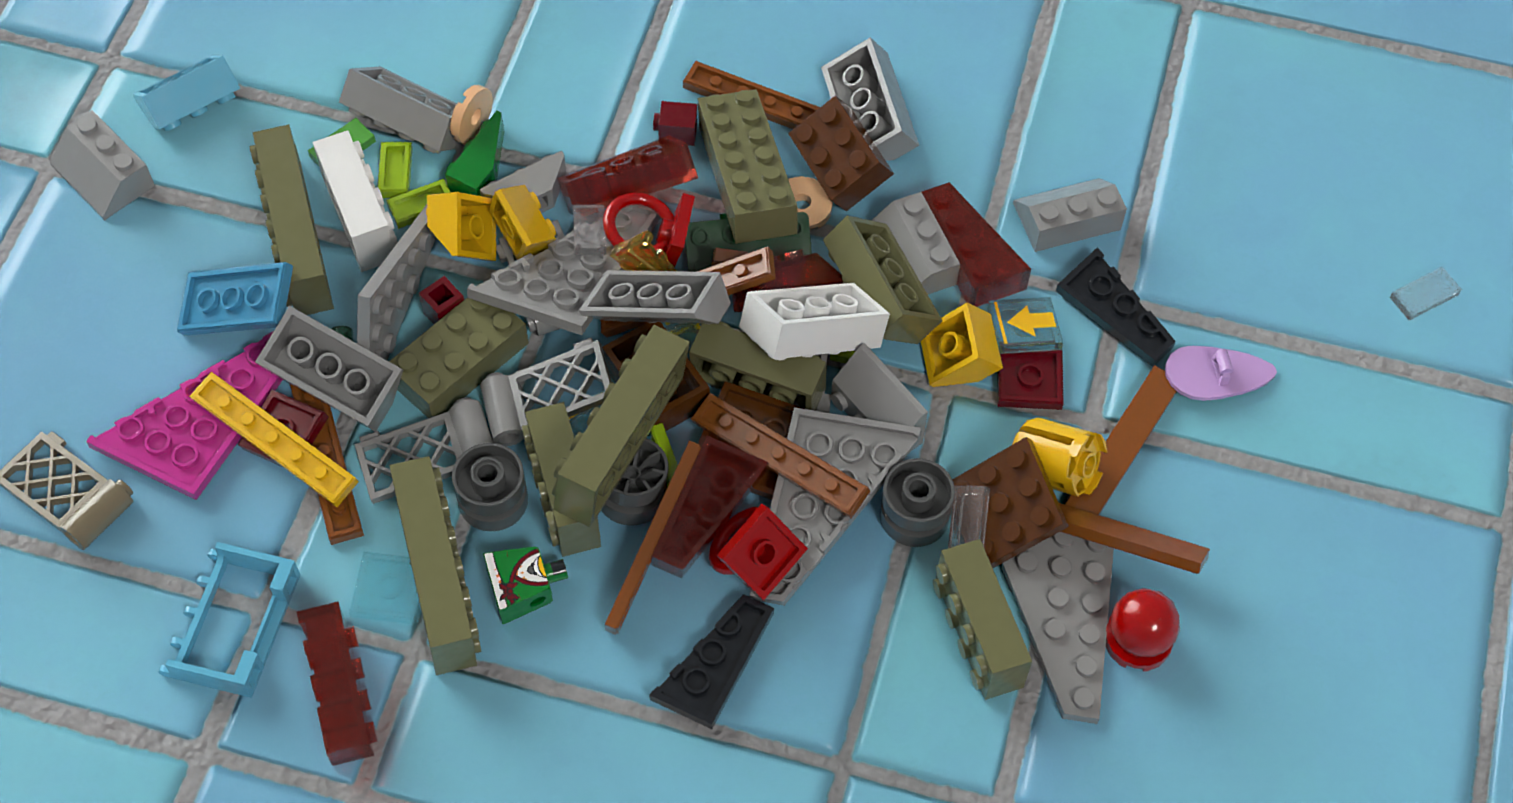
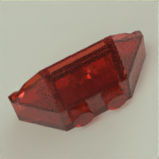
M803 249L785 252V259H781L780 255H775L773 257L776 279L732 294L734 313L743 312L747 292L844 284L842 274L818 253L803 254Z

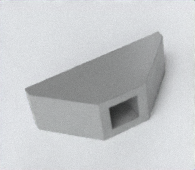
M559 151L553 155L545 156L528 167L517 169L511 175L488 183L480 189V194L483 197L493 198L495 191L499 189L525 185L529 193L533 191L538 197L541 204L539 210L543 213L553 208L556 204L566 176L565 155L562 151Z

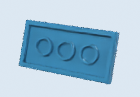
M281 262L188 272L177 332L187 336L276 328L285 314L293 265Z

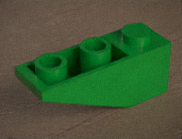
M496 110L490 119H486L483 122L479 133L473 140H469L466 143L463 153L447 167L445 177L450 192L481 196V188L492 181H497L504 138V124L501 112Z

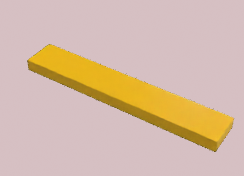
M210 372L190 395L194 402L334 506L338 507L359 482L356 477L213 372Z

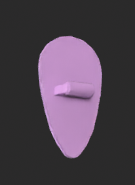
M1205 346L1178 348L1170 354L1165 364V376L1170 385L1179 394L1201 401L1224 399L1255 391L1268 384L1277 373L1273 364L1259 357L1243 352Z

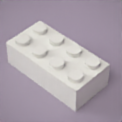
M347 130L314 141L313 146L323 180L360 271L364 272L380 266L398 241L393 231L395 228L388 211L385 212L383 207L384 201L378 187L375 188L373 183L374 177L369 164H365L363 159L365 157L359 140L353 142Z
M855 283L747 292L739 327L769 357L775 360H785L790 357H812L818 354H839L840 352L856 351L864 343L870 349L880 348L890 313Z

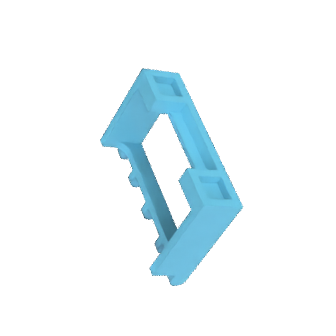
M217 542L215 549H210L207 555L210 559L216 561L211 576H199L196 581L197 585L205 588L197 608L186 606L183 612L185 616L193 618L185 638L173 637L170 645L180 649L176 660L167 659L166 664L161 665L158 673L165 677L252 698L300 578V572L295 560ZM228 564L274 575L269 587L272 592L271 600L251 650H244L234 675L187 664Z

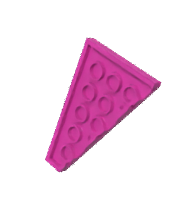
M274 331L263 336L260 341L244 347L243 353L225 362L222 360L201 372L196 378L183 382L179 385L180 389L163 399L157 397L136 409L132 415L114 422L116 426L94 438L91 435L86 441L89 448L197 500L242 436L194 402L190 395L210 372H213L261 408L272 390L276 391L283 379L255 363Z

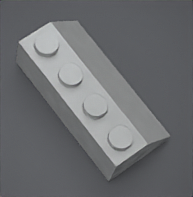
M871 37L821 67L830 97L832 98L836 95L851 107L886 161L895 160L919 146L889 55Z
M380 66L349 69L339 103L349 107V112L357 116H368L374 119L373 123L385 129L392 128L399 132V137L409 141L416 140L424 144V149L439 154L441 151L452 150L459 143L453 139L454 136L451 135L450 131L451 117L457 103Z
M606 270L579 312L581 316L604 321L719 324L731 302L720 272Z
M291 306L288 307L255 361L265 370L375 432L394 402L403 369Z

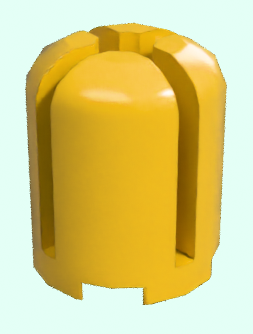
M1039 417L1027 420L1021 426L1019 432L1015 435L1012 445L1025 437L1033 441L1054 490L1077 497L1083 493L1090 495L1094 491L1103 475V472L1098 471L1101 452L1107 453L1106 441L1101 434Z

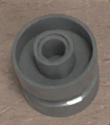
M647 438L641 445L601 510L610 520L632 526L647 523L654 518L666 492L668 460L659 445Z
M497 443L478 444L460 455L453 467L452 482L461 515L466 522L479 530L490 532L504 530L518 522L528 505L524 470L518 455L510 448Z
M921 458L902 461L889 471L883 486L880 521L885 532L893 540L905 546L922 547L930 545L942 537L949 524L955 495L954 483L949 473L939 464Z

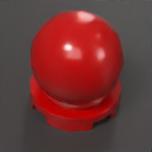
M1146 588L1125 594L1115 604L1106 627V649L1110 657L1122 667L1130 666L1136 669H1143V671H1149L1162 665L1168 659L1180 631L1179 613L1174 602L1162 592Z

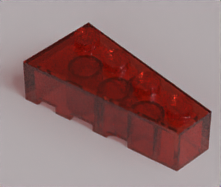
M668 135L557 179L569 213L575 217L585 219L596 215L598 210L607 208L615 198L623 194L633 192L651 194L698 179V175L688 144Z
M950 182L921 191L960 263L957 286L966 302L978 307L1027 290L1031 268Z
M706 436L652 554L651 565L683 578L765 475L769 462L710 436Z
M339 602L296 611L299 625H301L307 640L303 641V646L311 671L314 670V674L310 676L315 699L317 703L320 702L317 712L326 754L331 765L335 766L374 756L372 743L378 742L374 721H367L366 711L372 710L368 690H361L359 679L365 678V672L361 657L355 658L353 648L359 647L355 626L348 627Z

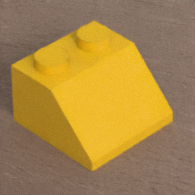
M525 185L502 188L495 191L489 208V212L517 260L530 253L535 256L547 250L548 244L556 240L554 225L550 219H544L539 210L541 204L538 197L533 191L529 193Z
M460 192L427 195V227L452 256L496 261V222L489 212L493 198Z
M968 302L941 317L943 321L921 340L929 385L932 387L979 382L1003 369L991 314Z

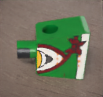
M538 547L483 553L502 624L509 623L550 604L553 601L550 583L568 579L564 560L560 559L543 564Z

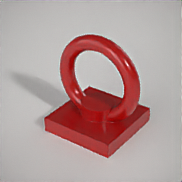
M637 192L623 194L615 198L605 210L603 216L605 235L619 252L629 257L652 259L662 255L659 271H673L684 248L695 196L683 193L673 215L668 206L654 196ZM630 205H642L654 210L662 219L656 244L641 247L624 240L618 233L615 224L619 211Z
M760 504L759 507H751L737 513L719 529L709 549V562L712 568L720 574H735L757 597L765 600L808 548L767 506ZM737 531L735 535L728 541V539L733 535V533Z

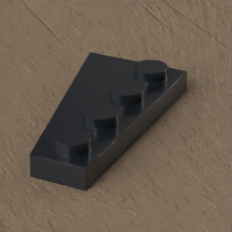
M1097 247L1057 284L1056 292L1154 367L1173 349L1176 341L1151 311H1146L1139 302V296L1133 289L1129 290L1121 281L1119 272L1114 266L1110 267L1103 259L1104 254Z
M743 594L715 624V628L704 640L701 639L693 647L690 655L669 673V677L660 687L657 686L650 693V700L713 729L774 615V608Z

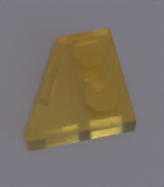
M648 230L615 245L610 254V257L616 260L620 267L626 271H677L668 261V257L663 249L655 250L651 244L654 236Z

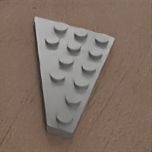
M427 204L358 294L357 344L385 360H388L390 353L394 351L397 334L413 294H416L419 288L421 274L436 239V236L427 227Z
M630 205L619 211L615 224L618 233L624 240L642 247L660 220V216L646 206ZM603 221L591 227L586 224L570 232L563 239L549 243L547 250L535 256L530 253L510 263L507 268L491 273V279L477 286L473 283L470 284L467 288V297L583 335L593 318L581 316L580 308L606 270L625 271L633 258L619 252L609 242L603 229Z
M794 407L787 439L867 486L870 493L851 519L778 475L770 510L808 549L765 600L757 597L752 591L750 592V597L758 601L785 606L883 486L889 471L895 465L902 462L919 442L922 435L921 428Z
M1058 532L1002 563L1001 569L1010 591L1015 596L1022 621L1028 628V635L1037 658L1041 660L1046 672L1050 690L1057 699L1056 704L1062 719L1097 724L1100 718L1114 548Z

